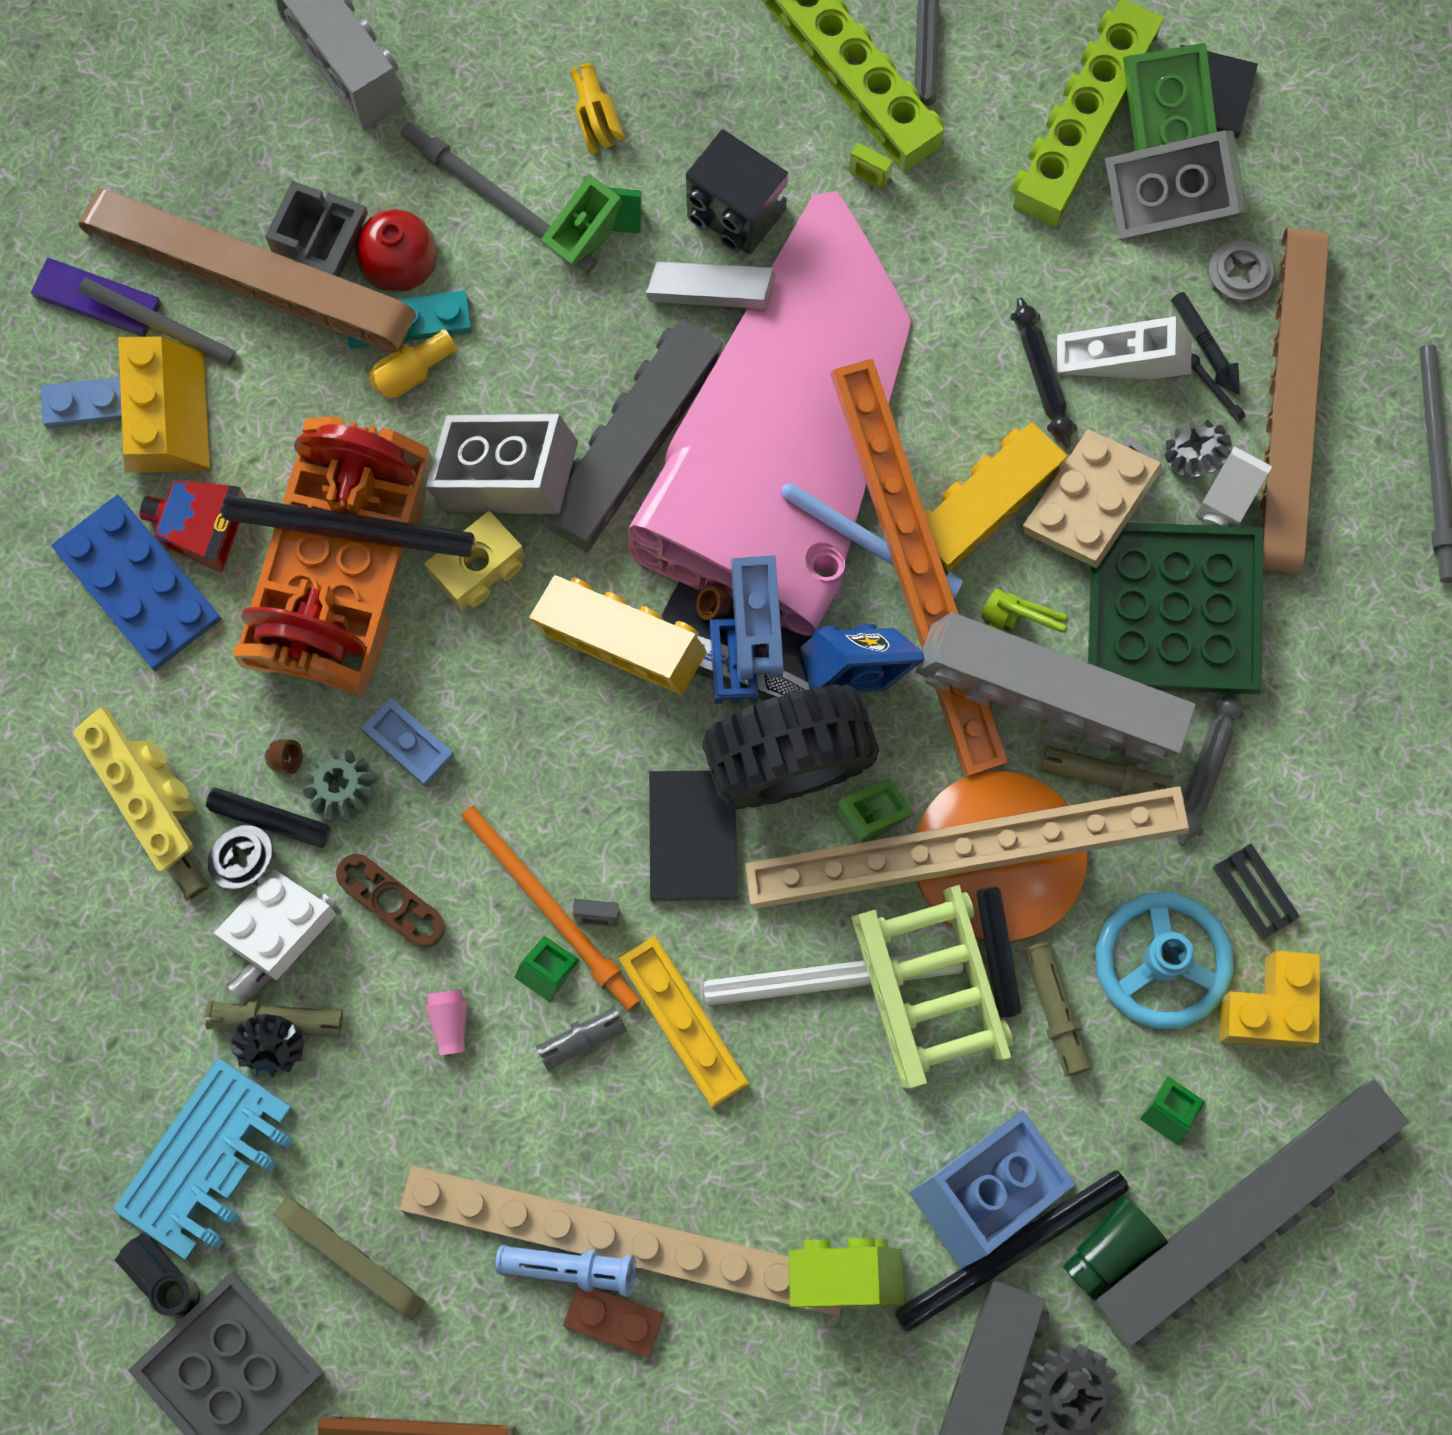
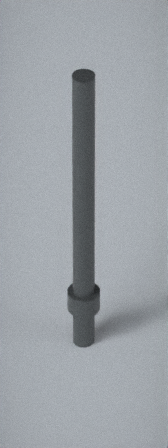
M408 122L403 127L401 135L421 149L423 157L435 166H439V164L444 166L538 237L542 238L551 225L450 152L451 147L438 137L431 138L411 122ZM589 254L577 262L576 265L589 274L598 263V260Z
M1424 345L1419 350L1435 531L1431 533L1433 551H1437L1440 582L1450 583L1452 582V515L1437 349L1435 345Z

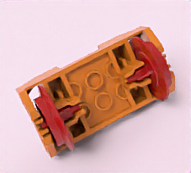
M333 416L305 419L302 429L304 434L298 436L294 443L297 456L282 503L419 524L425 503L426 483L433 462L427 446L394 430L382 428L378 434L375 426H370L369 429L362 426L360 429L357 427V422L353 421L350 422V426H346L342 418ZM274 528L251 606L244 609L241 615L245 626L240 642L236 644L233 657L241 668L263 673H283L321 682L340 691L365 697L368 684L379 662L390 624L386 615V609L404 548ZM344 657L363 658L361 667L355 671L343 666Z

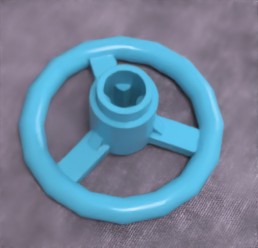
M1175 892L1145 893L1122 903L1104 922L1095 947L1097 977L1108 1000L1128 1019L1153 1029H1183L1208 1018L1220 1005L1223 996L1227 994L1234 975L1233 948L1221 921L1200 902ZM1168 909L1190 916L1206 930L1216 952V973L1193 962V946L1184 935L1171 931ZM1149 911L1154 940L1146 947L1143 953V965L1118 981L1113 968V948L1118 934L1133 917ZM1163 953L1171 956L1172 964L1163 960ZM1182 977L1208 991L1196 1004L1178 1012H1157L1137 1004L1130 997V995L1153 979L1161 982H1170Z

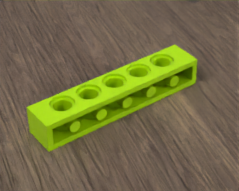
M761 0L903 173L941 148L945 129L940 116L934 110L929 111L920 101V96L915 86L910 81L905 82L896 72V67L891 57L886 52L881 53L876 48L866 27L861 23L856 24L848 14V9L843 0ZM808 3V4H812V5H814V6H812V7H803V6H801V4ZM825 32H834V33H836V34H838V35H836V36H827V35H825L824 33H825ZM856 60L862 64L851 65L848 61ZM881 89L886 93L875 94L871 90ZM905 118L910 122L902 124L895 121V119Z
M1119 0L1114 12L1106 10L1097 29L1101 36L1097 43L1093 41L1088 43L1080 60V63L1084 65L1081 73L1078 75L1073 72L1063 92V95L1067 97L1063 106L1061 107L1056 104L1047 120L1046 127L1050 129L1045 139L1041 137L1036 139L1028 157L1029 160H1032L1028 171L1020 169L1013 182L1011 192L1016 194L1013 208L1053 227H1057L1128 94L1123 57L1151 51L1158 38L1164 20L1163 16L1128 0ZM1115 45L1121 46V47H1123L1125 50H1118V49L1114 48L1113 46H1115ZM1095 77L1106 78L1109 82H1101ZM1078 109H1087L1091 111L1092 114L1081 113ZM1060 141H1071L1075 146H1065ZM1050 172L1055 174L1058 178L1049 179L1046 178L1042 173Z

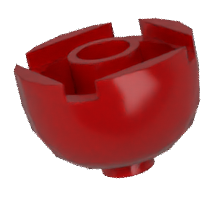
M391 209L375 214L361 227L355 242L358 267L365 279L378 289L385 291H409L424 283L434 271L437 258L435 238L424 220L412 212Z

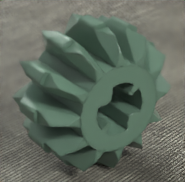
M329 749L327 753L329 761L323 763L320 758L313 757L312 762L318 770L317 772H304L303 778L311 785L302 789V794L306 799H313L309 807L314 813L324 810V818L327 821L332 822L339 810L342 819L345 822H349L351 820L350 808L354 806L359 813L364 814L367 809L360 799L371 800L375 798L374 790L367 786L376 782V776L373 772H365L369 766L368 761L364 757L355 760V754L352 750L346 749L339 759L336 751ZM343 777L348 785L344 790L339 787L340 792L335 793L330 785L333 780L339 783L338 778Z

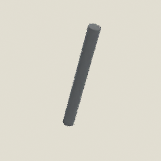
M86 277L80 283L79 293L227 365H230L236 353V350Z

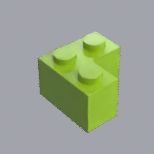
M850 1238L847 1239L848 1248H831V1240H804V1249L788 1250L790 1307L905 1305L902 1249L888 1248V1240Z

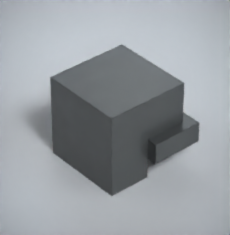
M292 181L265 238L271 252L340 277L354 248L360 229L368 215L367 208L364 205L329 192L326 198H324L322 191Z

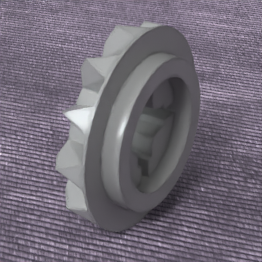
M1232 240L1222 244L1215 250L1211 256L1207 273L1211 278V288L1216 287L1222 293L1223 299L1230 297L1242 303L1248 299L1254 298L1257 300L1261 294L1268 290L1273 280L1274 266L1270 256L1261 246L1247 240ZM1234 264H1237L1240 268L1252 266L1246 275L1247 281L1243 280L1240 276L1229 278V275L1233 272Z

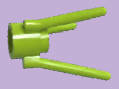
M998 588L993 591L981 613V617L990 622L988 626L1006 632L1004 630L1005 627L1013 630L1021 616L1061 633H1065L1068 629L1065 624L1058 622L1068 621L1066 614L1023 600L1010 592L1007 594Z

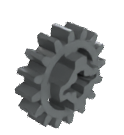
M1063 1343L1061 1344L1060 1355L1050 1349L1046 1350L1047 1363L1041 1365L1034 1362L1032 1367L1037 1373L1035 1379H1025L1023 1383L1032 1389L1031 1394L1021 1398L1024 1405L1033 1409L1025 1418L1029 1423L1036 1426L1035 1432L1038 1435H1097L1095 1429L1098 1426L1109 1429L1111 1425L1105 1417L1108 1412H1118L1119 1408L1111 1403V1397L1120 1394L1121 1388L1110 1383L1117 1373L1116 1370L1106 1366L1108 1359L1082 1344H1078L1075 1349ZM1082 1367L1088 1370L1092 1380H1089L1088 1374L1082 1372ZM1054 1411V1416L1060 1419V1424L1053 1420L1050 1412Z

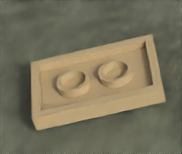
M1087 429L1023 524L1024 534L1097 569L1162 471L1161 462Z

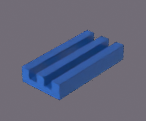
M735 618L710 619L714 704H723L724 700L740 703L744 699H749V703L758 702L757 675H753V679L747 680L748 688H740L737 671ZM720 629H727L731 689H724ZM755 644L751 645L752 657H756Z

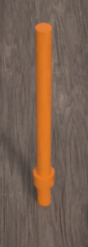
M471 806L465 810L461 818L591 968L592 972L590 975L601 988L606 986L627 1012L637 1006L641 1001L640 998L620 976L622 971L610 957L607 959L603 957L476 807Z

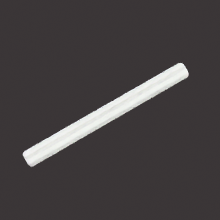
M934 952L890 957V960H897L898 963ZM856 961L707 980L704 982V995L708 1005H717L871 985L865 962ZM964 962L906 980L960 974L964 970Z

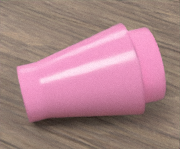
M462 989L427 994L428 1005H425L424 1008L438 1045L439 1055L465 1052L464 1041L468 999L463 1000Z

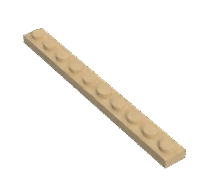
M1172 787L745 863L750 904L753 909L1172 837L1189 834V827L1181 787Z
M411 1165L400 1206L401 1211L577 1254H583V1252L588 1250H595L599 1256L623 1259L625 1255H634L636 1258V1268L790 1305L788 1256ZM841 1306L800 1307L837 1317L840 1316Z

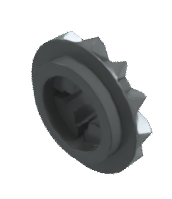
M1207 419L1202 425L1197 426L1191 421L1188 429H1175V438L1166 440V453L1164 455L1168 466L1175 473L1186 477L1205 476L1224 465L1232 451V441L1222 424L1213 426ZM1198 441L1202 444L1201 455L1199 456L1193 450V444Z

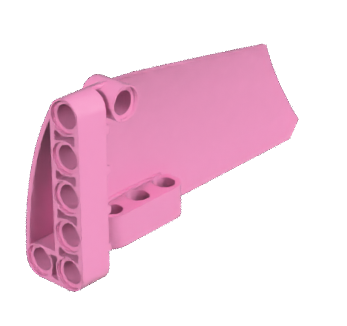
M838 191L817 194L811 197L771 267L774 269L776 278L767 308H747L676 431L666 453L665 465L628 529V551L633 560L638 564L700 591L707 586L722 588L732 598L731 558L776 555L780 626L803 636L814 635L832 600L841 592L845 562L851 540L783 498L781 494L782 487L787 483H792L856 523L867 483L830 373L833 369L873 358L889 404L912 323L878 256ZM825 571L831 573L833 576L822 577L817 573Z

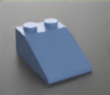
M1022 1110L911 1190L909 1194L962 1269L991 1253L1076 1184L1024 1110Z

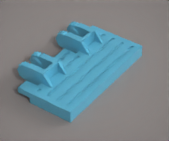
M218 1058L112 1210L185 1260H188L198 1245L196 1241L183 1233L185 1229L210 1246L219 1249L224 1242L220 1235L214 1230L206 1228L194 1220L193 1217L200 1207L204 1205L222 1221L233 1225L237 1223L240 1216L212 1197L210 1193L214 1189L229 1199L245 1177L251 1166L236 1157L238 1152L269 1172L274 1169L276 1163L273 1161V1158L263 1151H258L246 1143V1140L253 1130L257 1128L269 1136V1139L278 1146L288 1148L293 1139L263 1120L262 1117L266 1113L282 1123L292 1107Z

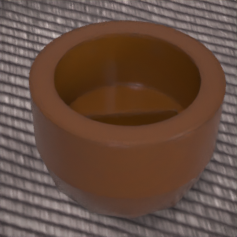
M707 586L701 590L697 597L696 608L698 615L702 619H727L732 614L734 607L733 598L726 590L714 586Z
M280 739L270 744L264 757L267 766L272 771L294 774L301 766L303 754L302 748L296 740Z

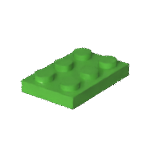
M1206 43L1123 57L1135 151L1217 132Z

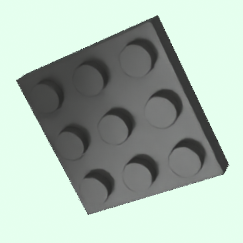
M230 1272L128 1370L184 1435H262L325 1374V1371L235 1272Z

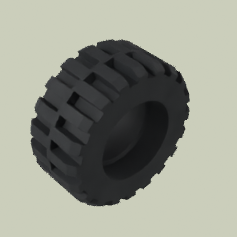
M840 684L828 687H812L804 691L799 690L743 708L742 711L732 713L724 717L722 721L714 723L705 732L702 742L718 798L731 809L771 805L826 789V787L844 782L848 778L857 776L863 770L872 767L879 753V747L861 693L849 685L841 686Z

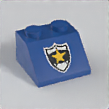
M875 624L861 625L853 630H839L838 626L823 627L816 630L814 636L801 647L810 689L812 687H828L840 684L841 686L849 685L859 693L885 691L925 660L923 651L895 628L877 629Z

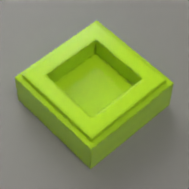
M857 142L850 154L849 171L850 174L879 189H884L891 178L893 160Z

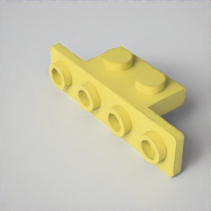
M98 708L73 730V735L158 871H166L193 848V844L178 820H183L196 811L188 798L189 792L186 786L171 771L166 763V754L153 741H128L107 708Z

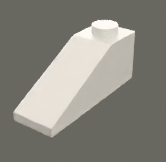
M1176 316L1061 334L1057 337V374L1136 379H1159L1191 374L1192 336Z

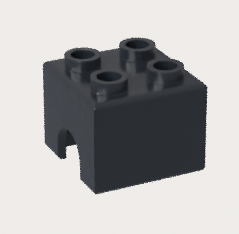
M722 129L686 173L687 217L696 227L702 230L709 227L718 233L722 243L735 252L742 249L746 253L751 254L786 211V197L783 196L780 201L777 198L788 184V171Z

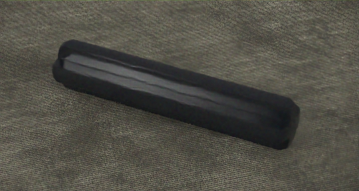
M217 787L211 789L206 800V807L211 812L319 848L325 847L330 837L331 828L325 823Z
M998 887L983 888L978 890L976 895L996 1008L1000 1017H1013L1021 1014L1022 1009L1001 891Z

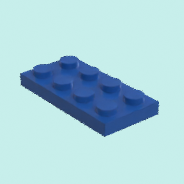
M118 494L51 544L52 548L154 672L222 619Z

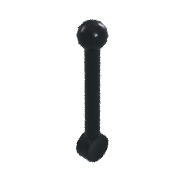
M1191 353V370H1194L1228 409V413L1239 423L1246 417L1244 410L1239 405H1235L1200 365L1199 356Z

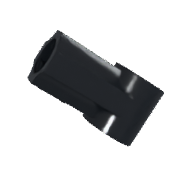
M146 1232L131 1239L119 1251L118 1256L114 1260L149 1298L151 1306L159 1314L182 1318L200 1301V1291L196 1283L182 1273ZM175 1284H180L184 1290L183 1300L177 1307L170 1308L166 1300L167 1292Z

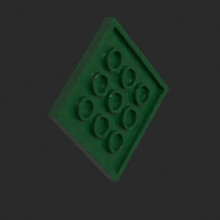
M1127 523L1098 568L1096 569L1091 566L1088 663L1163 691L1260 694L1262 690L1263 527Z

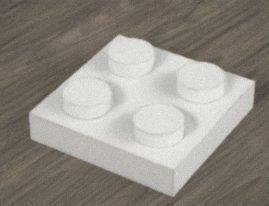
M273 869L214 934L221 943L277 981L336 916V913L330 905Z

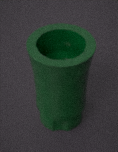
M1123 1194L1110 1214L1076 1248L1078 1253L1069 1258L1062 1267L1091 1299H1094L1107 1285L1111 1287L1126 1272L1146 1256L1167 1244L1168 1241L1153 1222Z

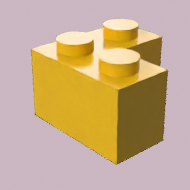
M1275 951L1266 957L1264 994L1230 991L1223 996L1220 1003L1219 1042L1308 1049L1318 1044L1320 954Z

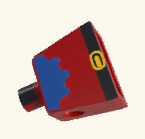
M176 480L172 483L166 500L146 495L141 503L139 515L142 520L157 523L155 536L162 546L215 571L223 572L240 522L228 521L223 518L221 513L223 500L228 495L245 498L246 496L241 487Z

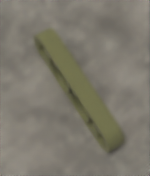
M286 1196L273 1215L279 1221L409 1319L413 1320L426 1303L422 1296L384 1267L381 1268L372 1262L368 1255L348 1240L345 1241L334 1233V1229L291 1197Z

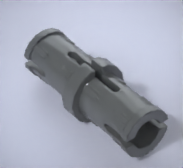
M613 1006L611 1009L580 1025L576 1021L570 1024V1030L535 1045L540 1056L558 1049L557 1053L542 1060L547 1071L552 1070L551 1068L582 1052L586 1056L593 1052L592 1047L627 1032L622 1020L609 1027H604L605 1024L620 1017L616 1007Z

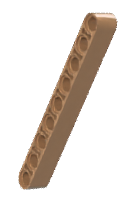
M97 188L78 222V226L90 236L93 233L106 238L105 242L389 352L399 351L416 318L415 311L398 299L107 189Z
M1286 227L1281 245L1285 246V254L1283 259L1280 258L1278 282L1282 283L1281 295H1277L1275 319L1279 320L1278 333L1274 332L1272 357H1276L1275 370H1271L1269 395H1273L1272 408H1268L1266 433H1270L1269 446H1265L1263 461L1271 465L1272 468L1266 477V485L1261 486L1259 510H1264L1263 523H1258V527H1263V571L1299 575L1302 570L1306 547L1329 233Z

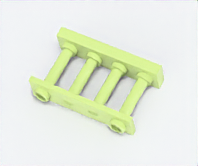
M960 885L942 890L946 903L889 920H885L884 917L878 918L876 910L851 916L901 1087L913 1088L926 1084L927 1081L924 1073L929 1071V1066L990 1048L993 1059L1004 1060L1011 1057L1008 1047L1013 1046L1012 1034L1005 1020L1000 1021L970 922V918L974 917L973 905L968 893L961 892ZM951 920L958 946L898 963L897 960H890L886 943L891 942V937ZM964 962L971 985L970 989L913 1006L909 1003L903 1004L899 986L904 984L903 980ZM977 1005L984 1031L923 1049L922 1046L916 1047L911 1029L916 1028V1023Z

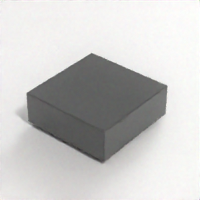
M574 899L573 917L577 923L613 927L618 925L620 912L618 903Z

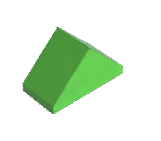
M588 174L541 238V241L572 265H575L609 238L622 198L591 174Z
M890 779L842 798L837 802L835 811L836 818L854 844L873 841L914 814Z

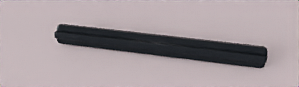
M232 495L226 496L222 504L221 513L223 518L228 521L467 558L472 556L475 547V537L471 532Z
M1118 1170L1112 1171L1008 1238L988 1255L958 1270L897 1309L895 1317L900 1326L906 1332L912 1331L1125 1194L1129 1190L1126 1179Z

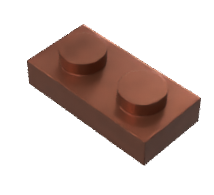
M577 1285L563 1326L649 1358L664 1313L594 1288L592 1292H586Z

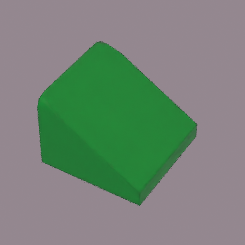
M608 187L622 198L611 231L639 234L643 212L642 191Z
M544 935L521 961L514 978L548 1002H551L580 959Z
M1167 1076L1140 1120L1177 1145L1191 1129L1205 1101Z

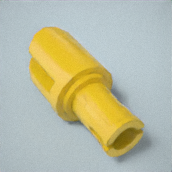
M584 63L579 65L583 75L579 74L577 67L571 70L570 75L579 97V101L575 106V113L587 150L590 155H595L600 152L596 138L605 149L615 144L613 136L619 142L626 140L612 97L601 90L595 66L591 63Z
M442 329L438 334L415 348L404 344L398 352L390 353L374 365L369 372L370 385L377 393L388 398L400 397L427 380L428 369L452 353H456L458 349L445 329Z

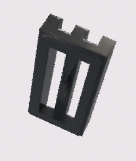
M1252 843L1213 867L1261 941L1300 917ZM1244 858L1248 859L1284 913V917L1281 918L1243 862ZM1234 866L1272 923L1271 925L1266 927L1228 869L1229 867Z

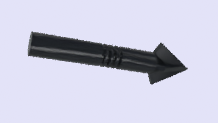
M1178 293L1171 299V302L1215 370V382L1240 395L1239 364L1229 363L1186 293Z

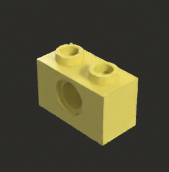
M490 510L464 530L465 532H471L475 537V547L471 557L436 553L424 563L429 576L461 611L468 605L472 608L480 605L490 595L491 590L489 588L501 578L504 581L511 579L523 566L521 561L525 559L522 545ZM476 558H485L489 561L488 565L480 571H472L467 568L469 563Z

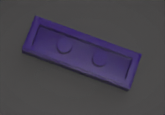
M47 257L30 292L34 298L142 337L146 336L150 328L149 326L79 293L78 288L81 281L86 277L155 312L158 311L162 303L159 297Z

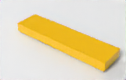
M653 936L618 958L712 1109L749 1086V1082L656 936Z

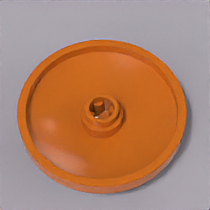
M987 771L967 776L943 790L925 811L916 833L1069 805L1053 789L1032 777L1008 771ZM1087 851L919 880L917 883L929 907L946 903L942 890L960 885L961 892L968 893L973 905L974 917L970 918L975 938L984 942L976 894L978 890L983 888L998 887L1001 891L1009 941L1014 943L1044 933L1058 923L1071 909L1079 896L1085 880ZM951 920L945 921L948 926L953 928Z

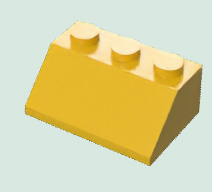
M118 337L125 473L210 470L204 353L164 337Z

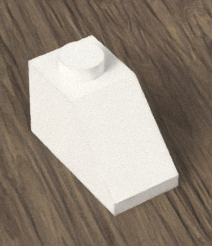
M1234 446L1195 516L1203 519V525L1238 526L1272 466Z

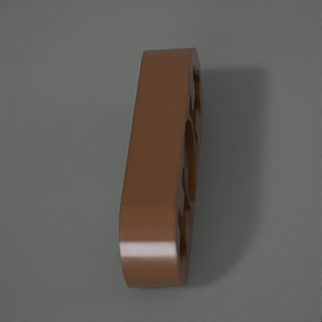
M352 854L340 861L336 870V878L342 889L411 943L418 947L428 948L436 945L442 939L445 932V923L438 911L381 867L361 854ZM365 865L366 868L363 873L374 884H376L379 876L384 879V881L378 883L373 888L368 900L363 897V895L369 892L366 886L359 881H355L352 885L347 884L350 880L347 870L351 866L358 869ZM387 890H397L403 896L402 906L393 913H386L379 907V898ZM412 902L418 905L412 912L421 920L425 921L429 916L434 918L431 925L435 931L431 936L423 933L420 937L415 936L418 929L407 918H405L402 926L397 923L398 920L402 919L409 912Z

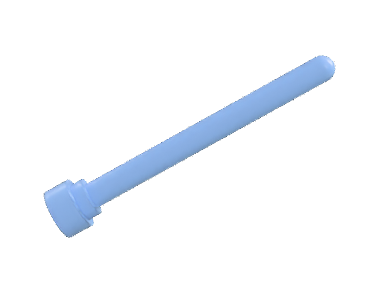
M787 483L782 487L781 494L783 498L894 566L886 541L798 486ZM947 570L945 575L954 599L962 585L963 579Z

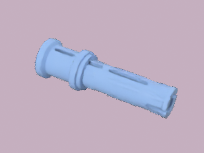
M502 1245L497 1251L495 1269L496 1273L501 1275L510 1274L578 1283V1287L586 1292H592L594 1288L619 1291L620 1296L629 1297L635 1283L636 1258L634 1255H625L623 1259L599 1256L595 1250H588L579 1256Z

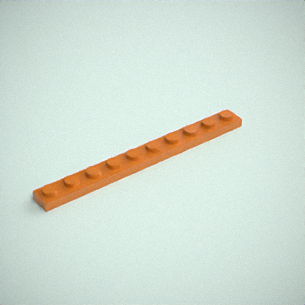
M871 358L833 369L830 375L923 650L930 626L951 612L958 614L884 389L874 360ZM950 687L949 691L935 688L964 777L1008 763L990 706L977 704L966 699V692L954 687Z

